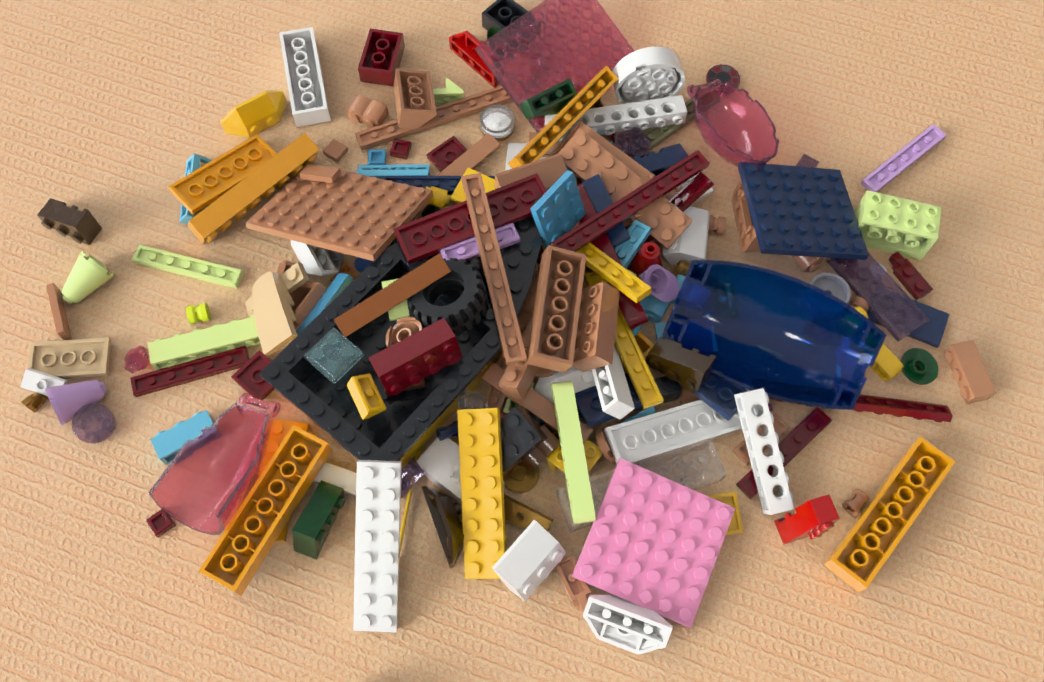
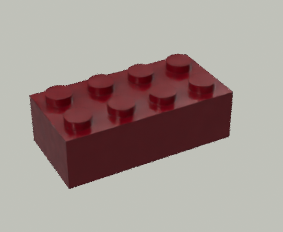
M442 318L369 357V360L385 391L391 397L401 393L411 385L418 384L429 375L438 373L442 368L456 363L463 356L455 334L445 318Z

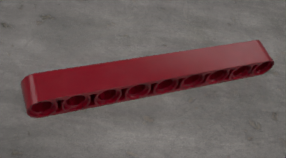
M580 183L577 186L586 212L584 217L579 220L580 224L596 215L597 212L583 184ZM607 233L591 242V244L622 266ZM620 291L619 307L630 329L632 330L648 322L649 320L641 303H635Z

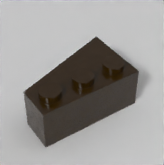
M50 198L37 214L42 221L41 224L50 230L52 228L56 229L62 236H70L79 244L83 242L90 245L102 230V227L90 211L85 208L83 211L77 210L78 207L72 205L70 208L66 206L65 202Z
M660 337L648 352L646 363L652 369L666 375L670 380L678 382L685 389L697 394L709 378L717 356L711 354L708 357L699 354L700 350L694 348L691 351L682 348L683 344Z

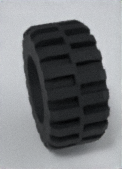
M444 258L451 272L412 295L407 300L415 319L424 328L445 318L453 333L459 336L466 330L468 332L472 330V326L478 325L481 321V316H485L487 312L486 307L489 305L488 292L482 276L475 266L461 259L458 261L456 258H450V260ZM446 291H463L460 298L449 305H433L435 300Z

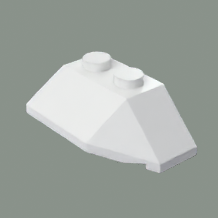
M291 240V246L307 274L318 276L338 274L343 262L339 252Z
M571 366L565 373L555 371L552 373V376L539 377L534 390L553 403L552 383L572 381L575 393L593 387L596 383L592 370L582 372Z
M613 594L590 595L583 613L584 619L597 639L638 655L658 648H665L673 626L657 612L638 606Z

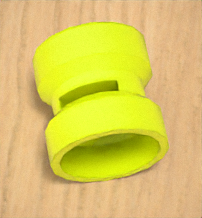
M206 302L200 303L199 306H186V314L190 324L211 320L210 309Z

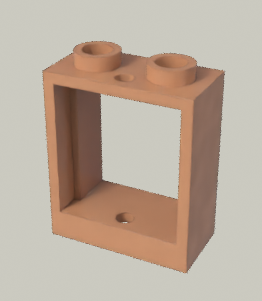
M306 281L290 293L295 304L292 307L296 321L293 322L295 330L299 328L326 291V288L319 282Z

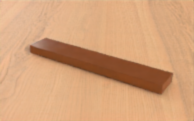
M439 253L336 317L334 322L344 337H347L451 271Z

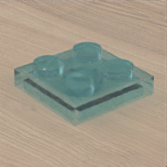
M334 327L304 355L307 361L334 384L364 356L358 347Z

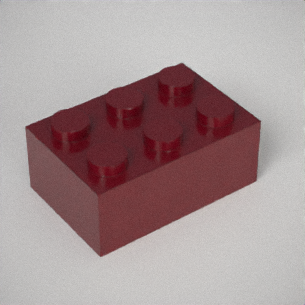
M370 28L358 66L361 82L386 86L394 85L395 69H399L405 48L403 33Z

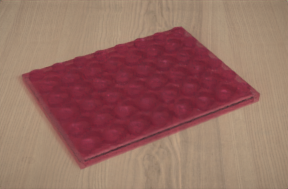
M545 0L475 49L522 113L521 102L571 78L577 93H579L606 65L613 72L614 67L621 59L634 52L631 45L597 0ZM545 118L528 120L536 132H540L545 127Z

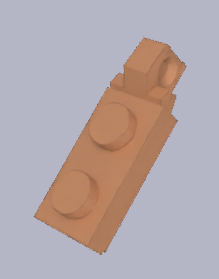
M573 554L563 558L555 568L571 603L573 602L574 607L579 605L584 613L591 591L587 583L572 577L577 562Z

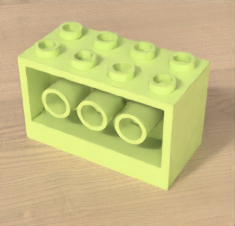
M867 190L854 211L859 224L858 227L861 230L867 248L892 254L898 251L902 256L922 260L938 239L942 207Z

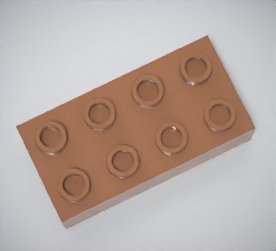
M604 281L582 289L572 367L582 372L611 365L613 362L620 291Z

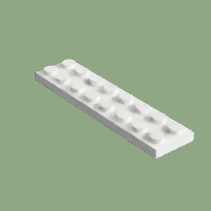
M749 386L743 387L747 391H750ZM697 400L607 427L604 432L615 456L616 463L619 458L631 463H637L742 430V425L738 412L727 421L705 402ZM754 406L752 411L753 414L757 416L759 411L758 408Z
M357 461L353 631L397 632L402 461Z

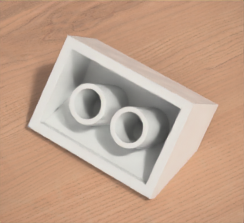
M690 206L683 212L693 222L668 250L663 246L662 255L670 265H676L680 260L687 261L688 263L706 261L709 211Z
M533 520L495 563L492 569L510 591L526 601L542 581L548 577L553 568L561 562L566 552L550 533L537 521Z

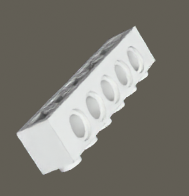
M764 388L734 394L763 514L773 515L794 509V497L788 487L789 477L783 467L784 457L778 447L779 437L773 427L774 417L768 407V394L764 391ZM754 406H756L759 411L757 416H755L752 411ZM759 426H762L763 428V434L761 436L758 434L757 431ZM765 445L768 447V454L766 456L762 451ZM770 465L773 467V474L771 476L768 474V467ZM774 486L778 487V494L776 496L773 494Z

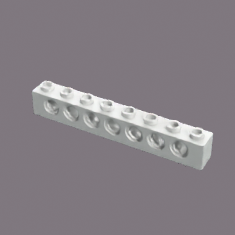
M679 95L588 109L556 143L563 141L580 120L599 135H611L615 132L645 130L647 128L685 123L687 109L683 96ZM557 114L545 116V126Z

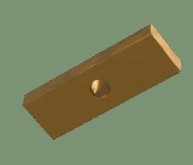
M504 494L505 520L523 529H526L535 520L547 532L549 531L554 519Z

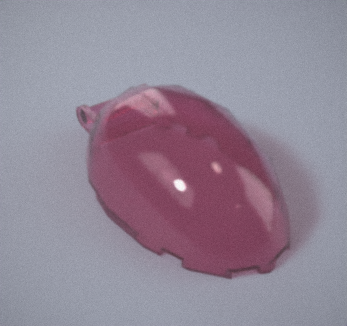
M715 79L710 83L696 86L689 85L687 87V92L694 101V120L704 142L725 162L737 167L740 162L765 165L776 156L779 139H776L775 125L765 108L757 100L753 101L748 96L749 92L744 89L739 90L730 81H726L723 84L720 79Z

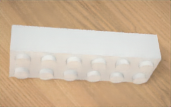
M313 27L280 32L292 115L296 127L331 121Z

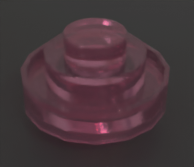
M142 345L137 346L135 349L132 348L124 359L125 370L130 373L140 371L141 369L144 370L149 364L148 349Z

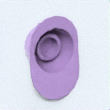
M651 265L646 271L639 274L640 280L651 287V295L660 301L671 302L678 295L679 283L677 278L660 265Z

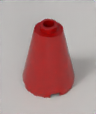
M653 242L643 244L627 266V269L637 274L636 277H638L639 274H642L651 265L657 264L663 267L659 246Z

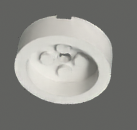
M647 47L636 50L621 59L613 69V73L618 77V80L613 84L614 90L621 104L673 97L681 91L685 83V76L678 54L665 47Z

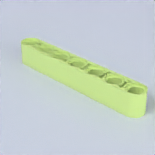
M573 382L552 383V397L573 523L593 522L596 520Z

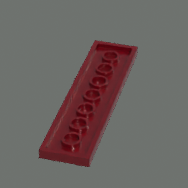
M537 173L486 193L495 229L533 216L530 208L547 192ZM467 201L393 228L409 264L439 253L444 248L475 237Z

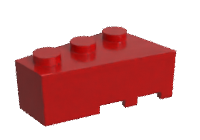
M830 494L805 502L795 508V514L787 513L785 518L777 519L774 522L784 545L810 537V540L819 538L823 533L828 532V529L834 527V523L840 518Z

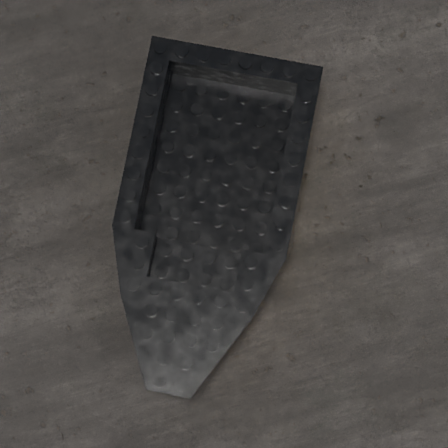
M533 216L513 223L520 236V242L500 249L517 319L530 291L543 241ZM399 242L387 247L259 375L356 459L402 461L403 469L436 433V429L440 428L482 382L483 375L493 362L496 364L500 358L503 349L484 271L480 274L487 289L489 299L485 316H481V321L478 325H473L472 330L469 332L466 330L462 332V335L456 336L463 358L454 364L442 368L438 373L424 378V388L402 391L389 397L388 394H385L384 387L369 360V357L388 348L386 345L387 331L390 326L393 328L397 324V320H389L388 311L347 337H344L334 322L336 317L383 289V281L399 279L439 254L436 253L409 264ZM446 291L435 300L433 305H449L459 299L463 291ZM407 300L410 317H414ZM370 373L387 409L368 419H362L347 387V383L353 376Z

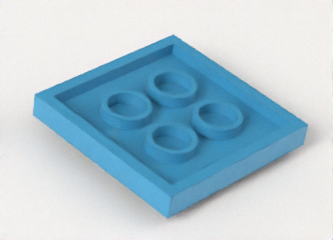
M568 170L530 208L538 232L543 237L542 242L545 249L550 243L571 231L586 214L574 174Z

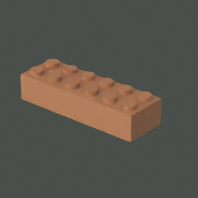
M548 245L543 252L526 364L563 373L573 365L586 263L585 254Z

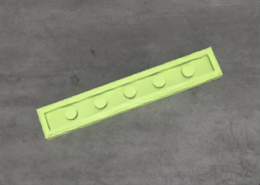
M143 245L138 246L132 258L135 264L238 289L244 274L241 269Z

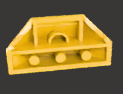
M282 89L267 90L235 106L227 113L225 118L220 120L225 133L250 138L280 122L287 103Z

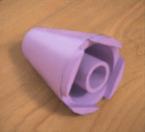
M97 379L45 389L61 425L68 423L105 398L104 393H107L103 381L99 383Z

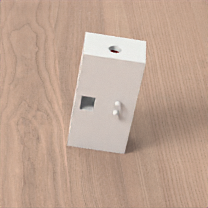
M437 437L415 462L417 470L462 505L459 446L450 438L440 441V437Z

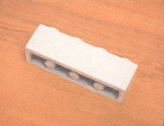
M614 346L612 364L592 369L603 412L622 419L635 407L619 353Z

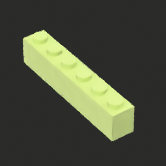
M254 315L249 318L235 319L226 324H215L210 328L195 329L190 333L176 334L166 339H156L154 342L148 343L151 365L156 370L238 347L246 346L250 348L261 344Z

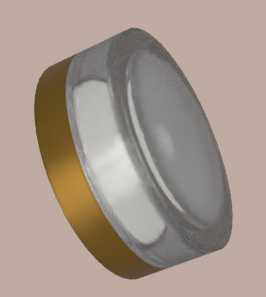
M495 104L486 107L480 115V130L484 136L489 133L497 141H503L513 134L515 117L511 109L504 105Z

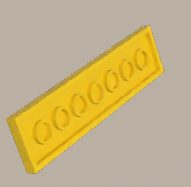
M500 408L457 410L465 579H500L492 569L495 563L507 551Z

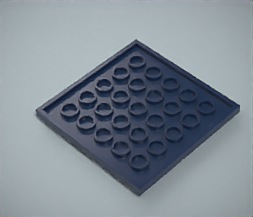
M752 162L739 163L738 170L761 254L866 260L869 253L861 230L858 227L859 224L840 170Z

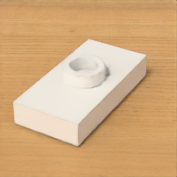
M27 368L25 369L21 388L48 396L45 391L46 388L66 385L67 380Z

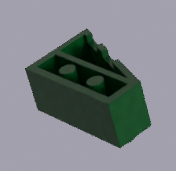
M571 78L521 102L520 106L527 120L545 118L547 115L558 114L578 93Z
M322 480L320 481L292 529L295 552L317 560L329 531L336 520L338 511L345 504L344 488Z

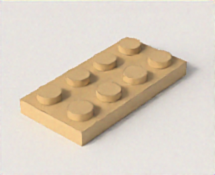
M110 338L31 342L28 368L62 379L108 376L112 340Z

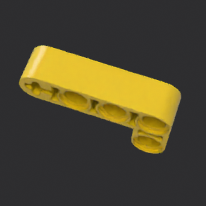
M856 307L841 318L836 325V331L841 338L850 337V347L854 348L861 359L882 380L888 382L902 371L903 364L864 325L868 320V315L863 308Z

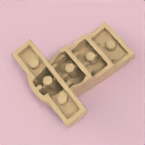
M297 262L283 274L267 272L262 275L253 285L252 297L244 302L249 317L254 315L264 355L270 356L297 336L293 325L296 318L292 311V307L295 304L290 293L309 280L302 263Z

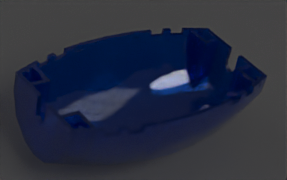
M720 260L691 261L662 333L666 339L683 344L682 348L691 351L694 348L700 350L699 354L708 357L711 354L717 356L711 372L747 390L764 388L768 397L803 404L809 407L817 406L825 407L826 409L853 410L867 380L864 376L868 365L873 366L887 336L856 309L816 286L770 269Z

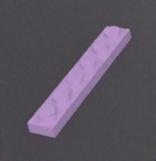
M931 125L864 178L860 184L869 191H880L946 137V134L936 125Z

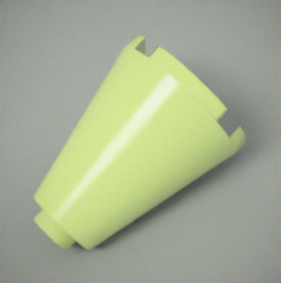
M85 251L80 253L61 291L63 294L62 298L70 304L73 302L78 304L115 275L112 270L108 273V270H106L108 267L90 254L86 257Z

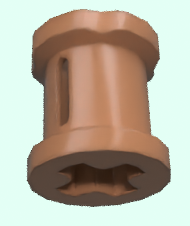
M855 489L852 491V496L849 500L844 501L842 506L849 514L858 516L861 507L868 503L870 498L862 490Z

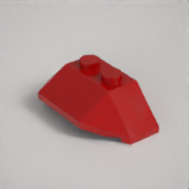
M467 30L450 36V49L494 88L497 87L498 55L496 52L491 51L483 41H480Z

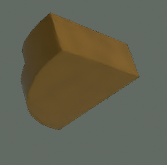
M34 393L22 400L21 403L35 413L46 402L48 397L40 393Z

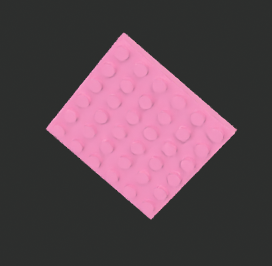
M619 458L572 577L638 606L653 610L663 617L691 628L735 508Z

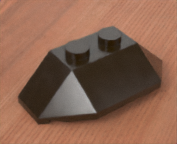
M423 486L421 488L449 567L452 568L455 566L464 546L463 522H460L458 516L462 514L458 502L453 503L452 497L430 487Z

